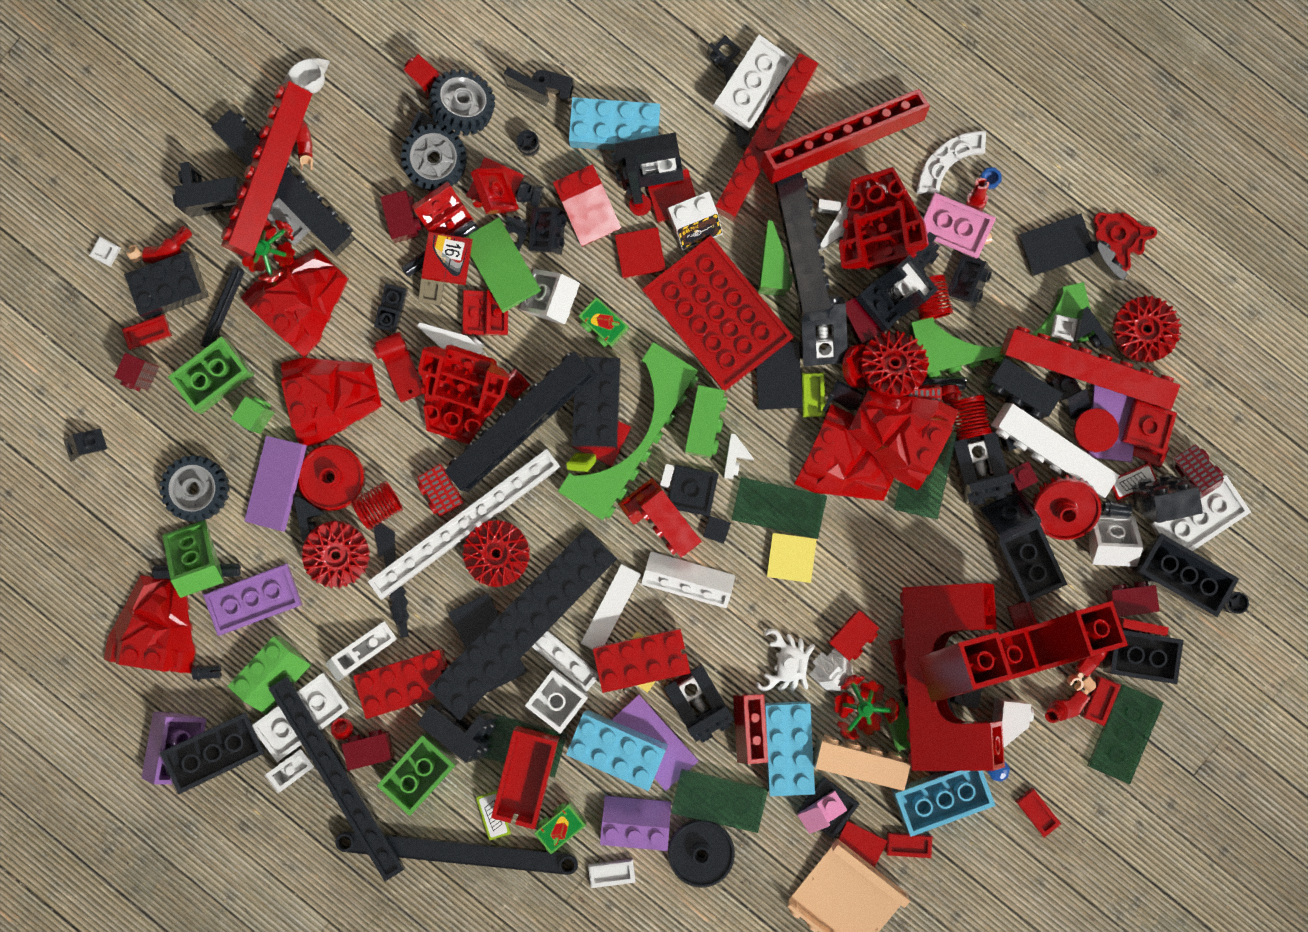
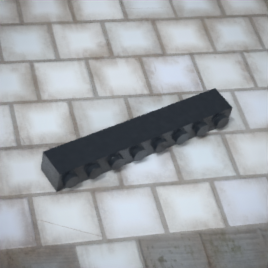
M229 110L211 128L249 166L253 160L251 156L252 151L259 144L261 137H259V132L255 128L250 130L246 126L248 121L239 112L235 115ZM287 162L276 195L337 257L355 240V237L351 234L354 230L345 221L341 224L336 219L338 214L330 205L325 208L320 203L324 199L315 190L310 192L306 188L308 183L300 175L295 177L290 172L293 167Z
M801 171L775 182L774 186L802 322L829 318L830 310L834 309L832 296H828L827 289H829L828 276H824L822 270L825 269L824 257L820 256L818 249H821L820 238L815 236L814 232L817 229L815 216L811 217L810 210H812V200L806 194V191H808L807 178H803L802 172L804 171Z
M575 351L566 354L562 358L561 364L556 368L550 369L540 383H535L530 387L529 393L524 398L521 397L513 403L511 410L501 414L497 418V422L492 427L486 428L476 442L467 445L464 449L465 452L460 457H455L449 462V467L444 471L460 491L469 492L597 375L581 354Z

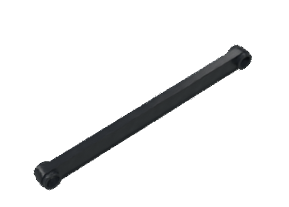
M346 830L336 837L335 845L338 850L368 855L354 831ZM385 834L399 858L571 875L578 868V859L572 853L555 851L550 854L546 850ZM342 836L350 838V846L342 844ZM571 859L574 862V867L571 869L565 868L562 864L563 860Z

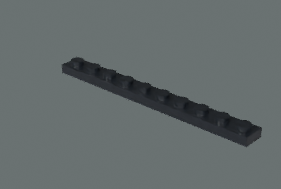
M290 676L269 687V691L383 880L387 881L403 871L405 866Z

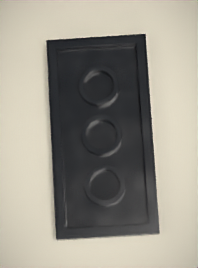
M489 593L448 613L465 649L499 616ZM521 658L488 692L527 673Z

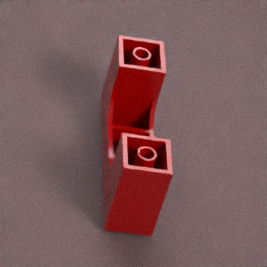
M972 583L902 587L900 603L903 606L904 615L901 616V625L905 632V637L902 639V647L906 651L903 669L905 674H907V683H905V695L908 696L906 717L909 719L910 726L907 730V739L911 745L908 762L912 765V771H994L1004 768L1002 721H964L951 711L948 698L931 703L917 659L946 648L949 639L958 632L996 630L994 584Z
M1113 601L1003 634L996 632L959 642L917 659L932 703L1128 646Z

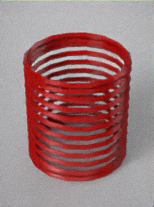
M945 275L929 276V279L938 288V291L925 303L916 308L918 309L917 312L920 313L918 314L919 321L932 317L934 319L941 318L954 312L953 308H951V301H949V291L947 290L948 287H946Z
M984 395L950 402V406H957L953 407L955 409L973 406L958 411L967 412L959 413L957 416L970 415L957 417L956 420L969 419L954 422V424L968 422L955 425V427L971 426L956 429V431L965 430L956 433L957 435L963 434L957 436V440L992 433L991 427H989L991 425L989 424L990 421L987 420L989 419L988 413H985L988 410L985 409L987 406H984L986 404L984 402Z
M386 481L370 489L367 493L364 492V495L361 494V497L358 496V498L351 500L355 513L368 530L373 529V527H376L385 519L388 520V517L391 518V515L394 516L398 512L403 511L397 495Z

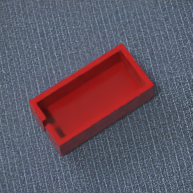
M681 628L593 647L602 693L690 674L686 652H681V650L685 649Z
M443 648L354 675L353 678L365 718L369 719L436 698L428 688L442 674L441 670L448 667Z
M520 726L515 727L492 811V819L511 823L514 814H518L515 825L535 830L560 737Z

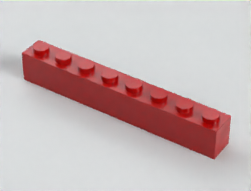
M801 53L798 54L715 206L717 213L733 222L736 219L762 171L761 163L764 152L775 147L813 78L819 64L818 62Z
M291 81L278 85L274 92V97L276 98L274 104L267 111V123L263 125L259 132L261 139L252 151V163L246 168L244 173L245 182L239 188L236 195L238 201L236 206L232 207L229 213V225L224 228L221 239H223L221 246L243 257L254 255L313 94Z
M920 89L914 90L765 151L761 167L770 183H775L924 121L930 105Z
M1017 326L1016 329L1008 328L1000 351L1001 354L1172 410L1181 386L1173 382L1175 378L1163 374L1159 378L1153 376L1154 371L1141 367L1140 371L1132 369L1134 364L1121 360L1119 364L1112 362L1113 357L1101 353L1099 357L1091 355L1092 350L1080 346L1078 350L1070 348L1071 343L1058 340L1055 343L1050 341V336L1038 333L1037 336L1029 334V329Z

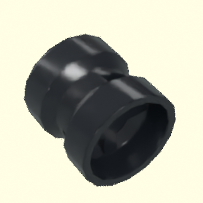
M524 130L517 136V146L521 154L531 157L538 153L540 143L535 132Z
M522 181L517 194V202L523 204L527 202L533 207H539L544 186H532L529 182Z
M1232 591L1222 610L1227 613L1242 614L1249 607V599L1244 593Z

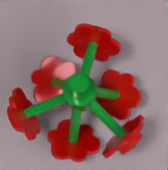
M266 220L254 255L242 259V264L248 267L250 272H255L256 270L263 272L267 269V272L258 276L259 280L266 281L267 283L277 281L279 276L284 274L280 269H271L268 254L273 253L274 260L279 262L281 267L291 265L294 261L295 250L292 249L290 242L278 245L277 250L271 247V244L283 234L287 239L294 240L291 234L293 229L285 221H275L279 232L276 233V227L271 226V222Z
M848 676L844 680L845 683L840 687L844 690L852 687L859 700L857 705L854 704V697L848 695L847 692H843L834 698V711L841 718H846L848 713H852L854 709L859 713L850 725L840 721L837 723L840 733L847 739H859L857 730L854 728L857 723L858 729L863 730L864 734L868 736L872 735L874 731L881 729L882 717L873 712H885L884 715L889 724H893L894 720L899 716L900 708L898 702H895L893 697L886 700L885 708L873 707L872 704L876 700L881 701L883 699L882 694L885 690L883 685L877 684L874 680L869 681V683L863 682L860 685L861 693L859 692L856 685L865 679L864 676Z

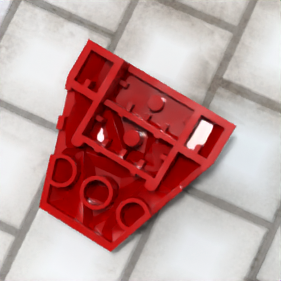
M894 167L851 179L846 204L848 214L847 219L843 221L845 230L843 240L839 242L841 267L843 269L865 267L872 270L894 264L909 255L912 258L916 257V252L922 251L929 245L926 224Z
M317 249L294 260L291 265H285L280 268L284 274L280 275L277 281L267 283L266 281L258 280L240 297L260 319L303 357H306L321 341L322 332L327 322L329 323L334 306L338 304L349 280Z
M447 345L445 349L437 346L424 347L421 353L418 372L422 377L423 384L421 386V393L424 394L425 399L423 408L426 430L469 445L483 426L485 420L494 411L496 405L503 399L510 375L503 368L497 366L495 359L454 345Z
M303 357L281 363L282 388L291 426L295 429L299 444L307 445V447L322 444L336 433L347 429L349 425L357 420L360 421L382 407L372 363Z
M867 391L847 431L896 480L918 490L927 475L931 473L952 432V426L959 410L938 400L908 396L892 397L874 391Z
M830 404L823 419L821 429L794 484L816 494L884 501L894 477L847 431L854 416Z
M140 575L107 637L104 660L118 665L155 671L192 673L196 646L193 644L191 633L193 626L189 620L188 610H190L188 595L180 598L170 579H154L151 576Z

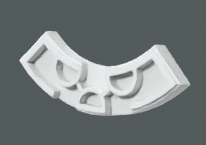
M986 131L961 134L941 145L923 167L919 176L916 194L934 195V192L939 194L942 179L954 163L971 155L984 154Z

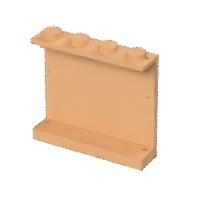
M836 839L790 896L788 908L794 917L798 919L801 917L807 922L806 925L814 932H879L900 906L905 908L908 905L910 899L904 890L843 842Z

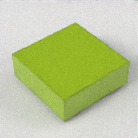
M575 453L566 463L567 470L588 472L596 463V455Z

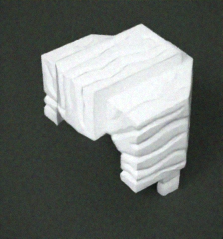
M834 648L828 656L822 652L815 658L813 664L816 667L809 674L825 690L830 692L843 691L840 687L845 683L844 680L848 676L853 675V667Z

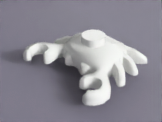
M767 629L764 635L774 634L776 638L774 642L769 643V646L781 648V651L776 653L778 660L774 666L777 675L773 676L765 673L764 677L768 679V684L762 686L759 682H756V687L761 691H769L778 682L783 681L778 687V690L782 691L792 681L790 689L794 691L798 681L801 679L803 688L807 690V665L815 645L811 644L804 652L802 638H799L798 647H796L794 639L788 634L786 635L790 643L788 645L784 642L778 630Z

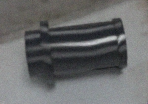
M1112 499L1103 501L1101 511L1107 517L1111 515L1130 517L1132 514V504L1113 502Z
M197 664V666H193V680L201 682V679H221L222 673L217 672L222 671L221 664L210 666Z

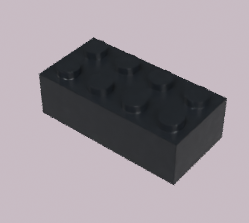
M584 357L597 375L574 395L572 446L618 449L621 359Z
M246 712L158 752L172 786L178 795L264 754Z

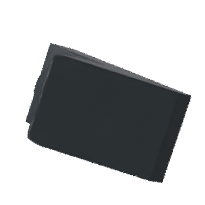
M1088 306L1078 312V323L1074 341L1088 333L1091 345L1094 348H1098L1099 351L1113 344Z
M1061 375L1050 381L1053 388L1063 393L1059 400L1070 420L1091 409L1087 389L1082 390L1075 378Z
M294 497L302 541H305L308 534L317 527L315 521L312 522V518L328 515V513L313 506L303 497Z

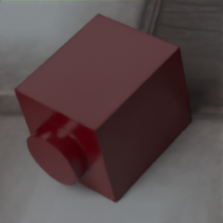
M1029 461L1022 462L1007 470L1008 474L1013 473L1015 482L1010 483L1013 492L1020 491L1038 482Z

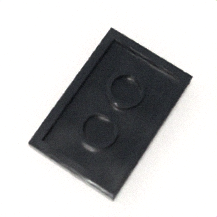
M1082 213L1018 235L1032 277L1092 257L1087 246L1091 238Z
M788 342L756 367L758 410L803 408L799 342Z

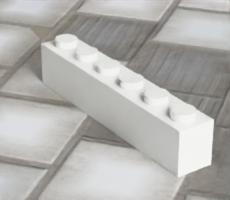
M1005 403L991 426L997 429L996 434L1004 439L1011 438L1015 441L1014 446L1022 451L1027 449L1032 453V458L1041 463L1045 461L1050 465L1049 469L1056 474L1061 475L1063 473L1064 475H1069V478L1075 476L1078 480L1083 478L1084 482L1088 481L1090 486L1093 485L1099 497L1106 498L1120 476L1012 403Z

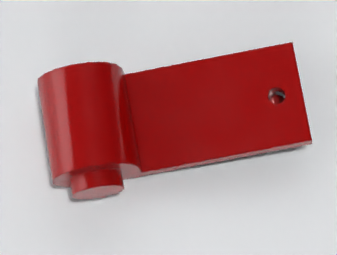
M396 332L375 341L374 353L377 359L382 358L400 403L423 395L421 393V380L401 332Z

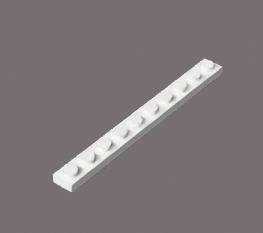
M546 449L370 579L368 583L378 597L383 600L468 537L470 532L475 530V527H479L482 523L491 520L561 468L548 449Z

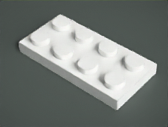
M759 34L716 99L713 107L749 131L791 67L794 59Z
M1224 475L1222 485L1201 498L1203 514L1162 523L1154 521L1151 523V526L1157 535L1162 533L1193 551L1251 513V511L1227 475Z
M325 672L299 690L321 729L351 708ZM279 706L252 725L255 733L276 762H279L302 745Z

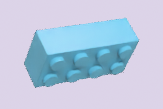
M572 97L569 133L570 148L615 151L614 143L657 136L659 134L660 104Z
M808 701L765 703L769 795L815 794L810 703Z
M586 709L580 719L566 755L649 791L668 744Z
M941 771L906 784L904 791L891 789L905 830L910 837L996 806L983 771Z

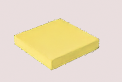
M772 533L766 577L811 583L817 539Z

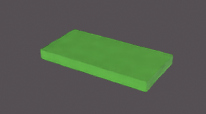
M500 218L493 220L465 237L473 239L471 257L503 313L541 291Z

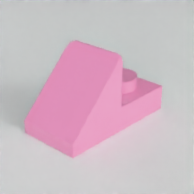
M833 790L797 815L808 833L811 834L829 827V822L846 812L847 809L835 790Z

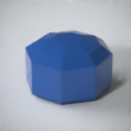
M995 167L986 168L979 176V178L987 179L986 182L989 181L988 190L995 189L1002 181L1001 172Z
M1005 762L1004 768L986 772L992 780L1002 782L1008 778L1010 768Z

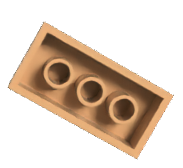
M824 734L823 738L817 736L813 753V764L816 769L902 791L905 790L911 764L905 760L906 757L902 756L901 753L889 751L888 754H885L878 747L867 745L866 749L854 741L845 740V743L839 742L840 740H837V737Z

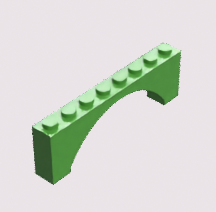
M1084 282L1058 289V297L1050 314L1031 335L1037 336L1038 333L1050 336L1055 315L1077 319L1080 310L1087 306L1091 310ZM933 317L915 321L908 325L910 335L913 336L912 340L917 338V344L919 346L923 344V349H926V357H929L928 378L940 376V372L948 370L949 373L962 371V366L970 365V368L980 367L984 365L983 361L991 360L992 363H997L1007 356L1000 353L1002 346H979L953 337L934 322ZM1088 333L1078 339L1077 343L1089 341L1088 338L1090 336ZM1050 338V341L1057 343L1058 340H1060L1056 338Z
M654 342L642 359V364L647 367L654 390V412L644 440L628 458L610 469L578 476L569 473L558 490L559 493L601 520H604L605 517L610 519L616 509L613 505L617 498L622 500L628 491L625 488L629 480L632 482L635 480L640 472L637 469L640 462L645 463L652 453L649 448L653 442L658 444L664 434L661 432L665 424L670 425L675 417V414L672 412L676 406L681 407L687 398L685 395L688 387L693 389L699 379L696 376L698 373L697 369Z

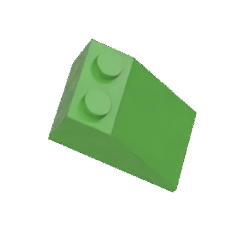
M768 220L764 234L758 293L784 297L786 291H790L792 287L793 274H789L790 267L774 223Z
M206 520L162 535L170 580L180 598L224 583L221 567Z

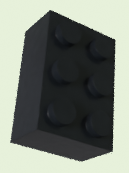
M187 251L124 274L138 314L146 319L209 297L196 258Z
M1006 358L995 363L982 386L987 388L985 391L994 397L1000 396L1005 399L1004 403L1016 405L1037 420L1049 417L1063 393Z
M1173 474L1159 476L1160 479L1154 481L1151 479L1138 480V484L1132 485L1135 511L1157 523L1203 514L1199 487L1191 484L1189 481L1175 477Z
M1040 524L1002 541L999 539L993 541L1020 602L1028 603L1068 585Z
M1123 630L1128 646L1110 651L1104 660L1103 672L1178 684L1184 640Z

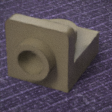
M421 276L418 301L440 306L444 282L422 279Z

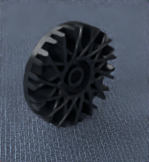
M698 818L697 820L685 822L673 833L668 846V859L672 871L682 882L693 887L706 888L718 884L729 874L734 864L735 849L730 834L719 823H715L714 820L709 821L706 818ZM698 850H705V855L702 857L698 856Z

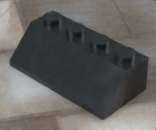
M1162 533L1141 553L1137 567H1133L1131 571L1201 613L1217 618L1239 581L1238 577Z

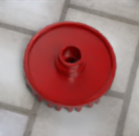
M1147 295L1136 297L1125 303L1117 311L1112 324L1113 339L1120 352L1129 359L1142 363L1154 362L1172 353V350L1176 348V343L1180 341L1179 336L1181 333H1179V328L1182 326V324L1178 323L1180 318H1177L1175 315L1177 311L1172 310L1173 306H1168L1166 300L1161 301V298L1147 297ZM1144 326L1147 328L1148 333L1143 330Z
M888 331L887 334L882 333L880 337L877 338L875 336L873 340H870L862 354L861 372L865 381L872 389L886 396L899 397L914 392L922 385L928 372L929 357H926V349H923V344L921 346L917 344V338L912 340L913 336L910 335L908 338L904 336L905 332L899 335V331H896L895 334H890V331Z
M323 445L312 450L303 459L298 479V485L304 498L313 506L328 511H338L352 505L351 500L358 498L362 494V488L365 487V470L363 469L364 465L359 460L360 458L354 452L339 445ZM330 474L335 475L333 482H330L328 479Z
M1066 475V479H1061L1060 476L1057 477V480L1051 478V483L1047 485L1045 482L1044 487H1039L1040 492L1038 494L1035 493L1032 507L1041 518L1040 525L1044 534L1051 538L1073 540L1082 537L1095 527L1100 518L1101 502L1097 491L1093 485H1089L1088 481L1084 482L1083 478L1078 480L1075 476L1069 478V475Z
M500 520L487 521L479 527H475V530L471 531L468 538H466L464 551L462 552L464 556L463 561L466 565L465 568L469 571L468 573L479 583L492 587L506 586L519 579L525 572L530 560V547L523 532L515 525ZM495 549L500 551L498 558H495L492 554Z
M331 521L317 526L308 534L302 546L301 557L303 567L313 581L315 580L317 584L320 583L324 587H338L340 589L342 586L347 587L351 582L354 584L355 580H359L360 575L365 573V568L368 567V560H370V551L366 538L355 526L342 521ZM335 551L340 553L337 557L331 556Z

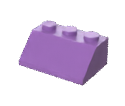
M153 712L141 778L152 784L172 785L158 752L205 730L206 718L173 712Z
M605 795L600 845L668 851L671 801Z

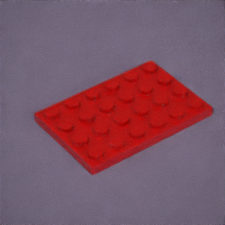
M711 235L642 289L651 303L718 386L725 390V392L794 338Z

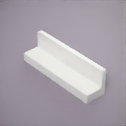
M650 552L641 584L727 608L732 594L735 575Z

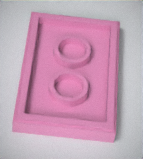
M934 192L923 220L926 224L927 234L931 232L937 236L934 240L935 242L978 259L996 217Z

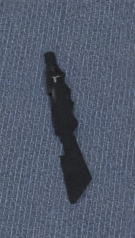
M379 523V525L374 527L379 557L384 556L387 568L396 561L395 532L384 524ZM400 586L389 595L393 605L390 608L395 624L399 628L400 638L409 637L407 622L410 615L407 611L408 600L405 596L407 591L403 586Z

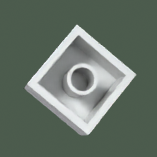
M554 668L525 707L561 734L589 695Z

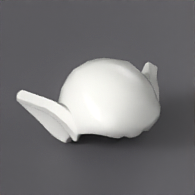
M319 58L302 60L289 70L283 83L291 81L315 94L324 86V73L330 61Z

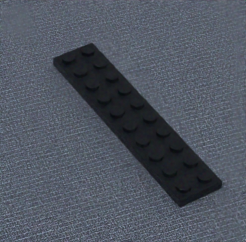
M585 528L431 684L428 690L461 720L617 558Z

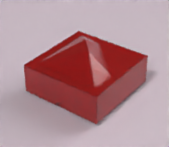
M513 368L508 373L510 378L506 391L516 399L531 384Z

